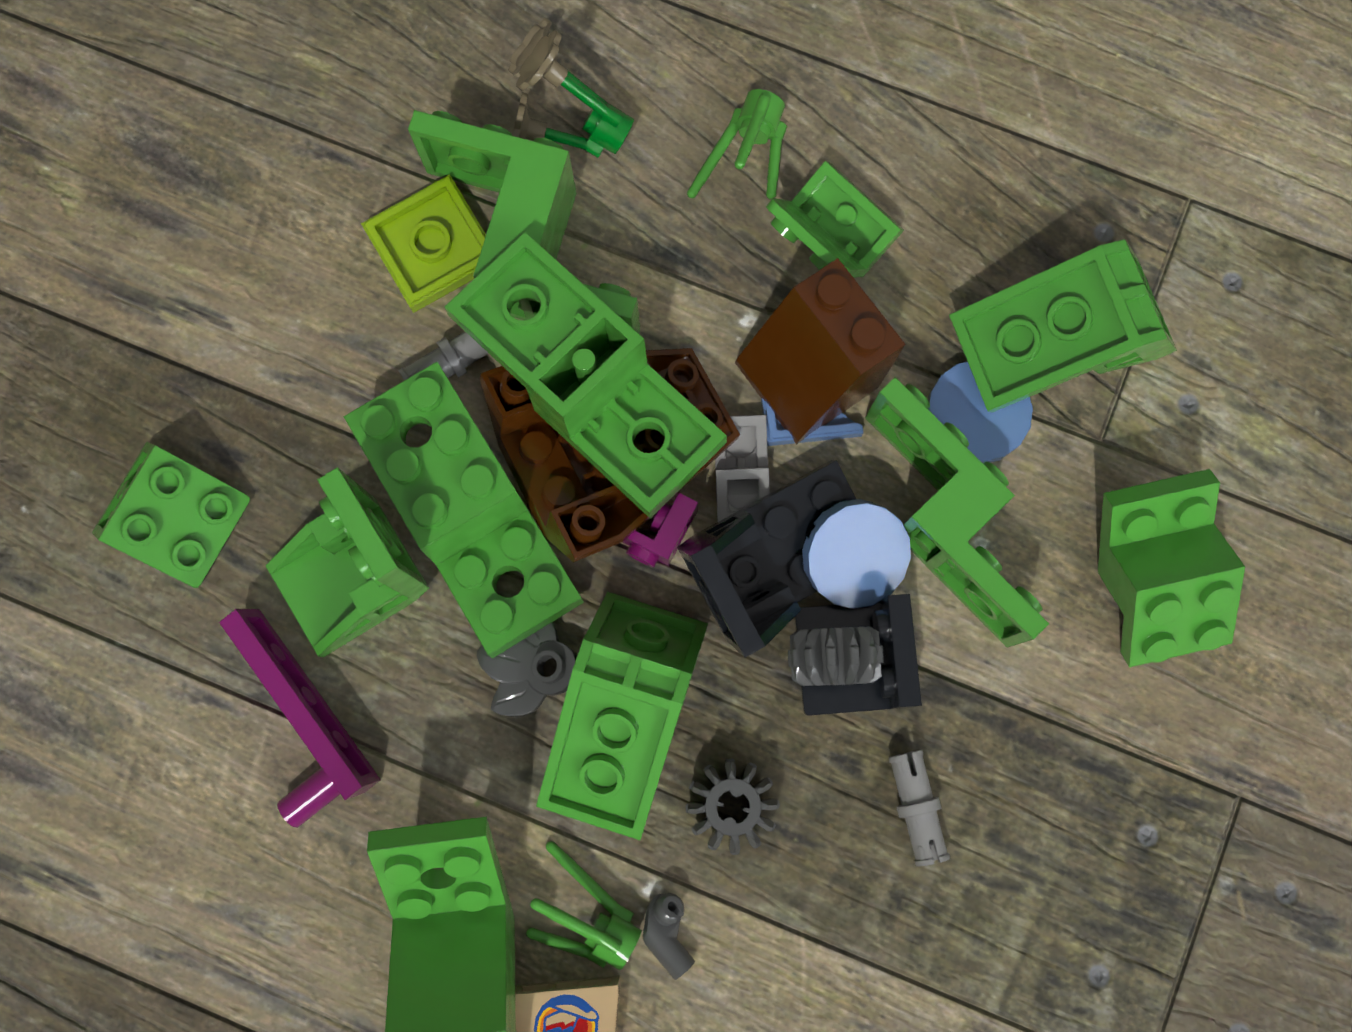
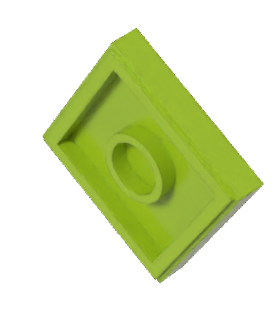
M450 174L361 223L413 313L474 279L473 275L486 234Z

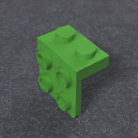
M825 161L792 201L772 198L766 206L775 216L771 221V225L790 242L795 243L799 239L813 251L809 259L819 270L838 258L853 278L864 277L904 231L902 227L828 161Z

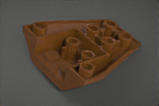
M692 348L646 350L648 365L727 435V443L682 487L684 488L739 438L740 433ZM503 366L480 373V381L498 446L542 534L573 563L623 542L649 519L644 512L534 411L526 388ZM645 429L636 435L633 444L641 452L652 453L658 451L663 446L665 438L657 430Z

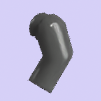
M658 894L653 897L647 906L642 937L648 949L672 978L677 980L695 963L693 957L677 939L681 916L684 915L685 911L684 903L676 894Z

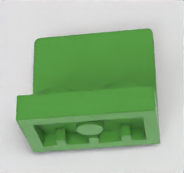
M146 442L92 531V534L99 541L193 588H198L247 507L250 498L248 495L171 453Z

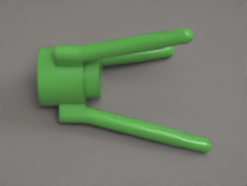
M754 89L747 93L743 107L734 110L728 127L688 189L687 196L689 198L696 197L738 130L743 141L735 160V167L737 169H743L754 144H765L768 142V139L771 140L766 196L768 199L776 197L781 146L787 129V125L780 121L785 104L779 96L762 89Z
M547 842L546 850L611 915L608 917L600 912L591 926L563 910L535 898L530 903L532 909L584 936L585 944L535 928H529L526 936L545 945L587 958L602 968L608 963L620 971L631 956L642 933L640 928L630 923L634 913L618 904L555 842Z

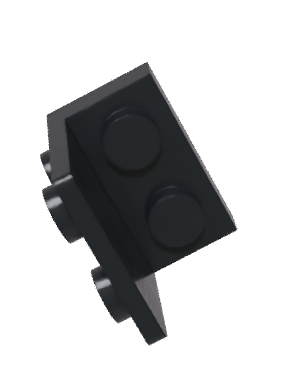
M910 594L888 595L875 605L854 609L840 605L800 608L801 611L794 617L796 631L844 627H872L879 632L880 646H883L884 663H881L882 677L874 683L801 686L803 712L805 715L812 716L922 706Z

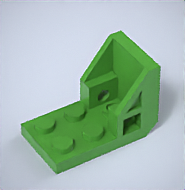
M1125 239L1097 246L949 314L986 409L991 413L1094 370L1098 374L1153 361L1177 351L1141 264Z
M338 467L317 479L326 494V497L319 500L324 514L307 523L266 565L317 656L323 658L409 606L429 589V586L378 501Z
M606 593L582 641L572 670L536 807L641 840L708 623L614 593Z

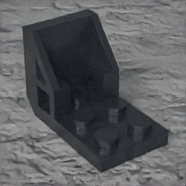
M831 460L700 531L677 547L727 642L745 658L764 648L801 611L797 602L817 592L804 571L802 549L806 536L810 537L811 531L815 527L813 523L822 512L839 502L856 500L837 460Z

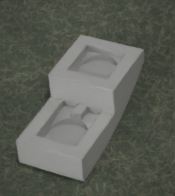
M766 415L730 416L740 436L715 459L718 522L770 494Z

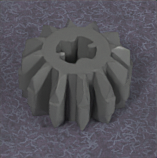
M872 627L797 630L790 635L788 666H791L792 680L801 686L874 683L882 677L881 663H884L883 646H880L879 632Z
M726 759L724 764L726 778L720 780L716 769L712 765H707L704 768L706 776L713 783L710 789L699 782H691L690 790L704 796L705 801L704 803H687L685 809L686 813L689 814L706 813L707 817L692 826L691 829L694 835L702 834L711 826L715 828L709 838L708 848L715 851L720 846L725 834L729 835L728 846L730 853L737 855L740 853L739 835L745 834L749 844L756 849L761 845V841L752 828L758 824L766 831H774L776 824L770 819L760 816L761 810L779 809L780 803L779 800L773 798L760 800L759 795L773 786V782L769 777L761 779L753 787L749 784L756 773L757 766L755 764L748 763L743 770L741 778L738 779L735 778V760ZM729 791L734 797H739L742 794L745 796L747 806H741V809L745 811V815L741 819L735 821L730 815L722 818L718 815L717 806H723L722 801H719V797L723 793Z

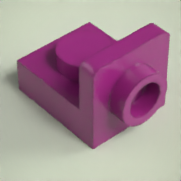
M679 493L673 505L666 503L657 512L650 528L651 531L657 533L655 539L653 540L635 530L623 541L624 544L629 546L626 554L652 568L655 567L657 561L669 567L678 550L677 547L681 544L698 512V502Z

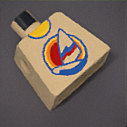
M620 976L516 985V1032H617L621 987Z

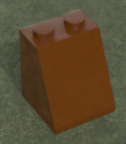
M837 258L793 287L738 356L735 364L759 396L768 403L774 411L777 420L785 430L790 432L797 445L813 431L826 425L878 389L906 344Z

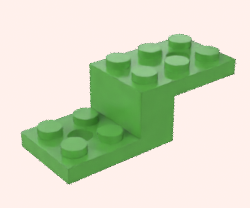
M526 232L444 306L448 316L526 388L534 411L650 519L727 443V435L648 365L644 338ZM530 298L541 304L537 315L529 320H518L510 315L513 305L521 299ZM645 429H654L659 431L665 440L663 446L658 451L644 453L639 451L633 444L636 435Z
M438 362L433 363L343 416L418 547L437 566L488 656L493 659L584 603ZM417 424H427L432 427V435L426 444L420 447L406 445V435L410 428ZM508 571L522 573L524 576V586L517 595L513 597L498 595L496 586L501 575Z
M895 377L879 392L865 419L938 491L904 524L910 537V550L1007 648L1034 640L1049 625L1039 614L1043 610L1039 601L1021 586H1017L1014 589L999 574L1002 566L989 551L981 546H977L974 549L968 543L1015 496L1007 488L1009 482L1006 476L988 461L982 463L967 448L969 442L957 427L948 422L943 425L928 410L930 404L921 391L911 384L904 386Z

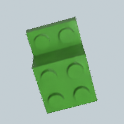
M1210 469L1103 493L1098 574L1124 615L1120 653L1128 667L1151 662H1162L1172 657L1202 650H1214L1233 642L1245 565L1214 524L1220 481Z

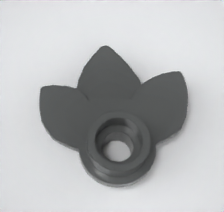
M553 622L493 659L488 656L483 646L478 649L477 659L481 668L492 679L500 682L491 704L493 712L510 717L528 715L540 707L547 695L555 696L567 691L577 656L570 647L559 642ZM554 658L557 662V669L553 675L546 677L543 672L544 664L549 659Z

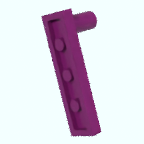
M235 609L219 622L321 766L318 771L278 801L277 807L284 820L291 826L298 828L340 794L344 800L367 792L381 781L260 609Z

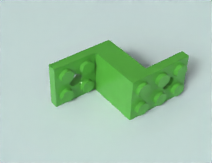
M414 110L408 131L427 174L442 178L450 174L454 181L499 192L475 268L474 279L524 232L557 259L577 194L569 151L564 150L561 145L546 138H535L533 141L515 137L508 130L500 126L486 124L481 128L462 123L459 118L447 112L434 111L431 115ZM602 283L599 285V288L584 284L638 334L640 333L637 298L631 297L628 290L609 283ZM521 299L513 305L510 315L514 318L529 320L537 315L541 304L534 299Z
M487 816L368 832L367 853L393 919L385 1032H516L515 916Z

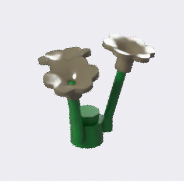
M544 18L539 25H534L530 29L522 44L515 50L510 59L511 65L508 71L513 75L518 72L521 75L516 83V87L521 91H524L529 86H534L543 77L555 87L563 86L589 106L591 111L582 126V130L589 133V137L587 139L547 128L546 122L530 118L527 107L528 94L524 92L521 95L512 135L530 140L546 138L554 142L583 149L597 158L604 148L616 154L627 137L634 118L607 103L557 61L558 45L562 34L554 30L549 35V28L552 22L548 18Z

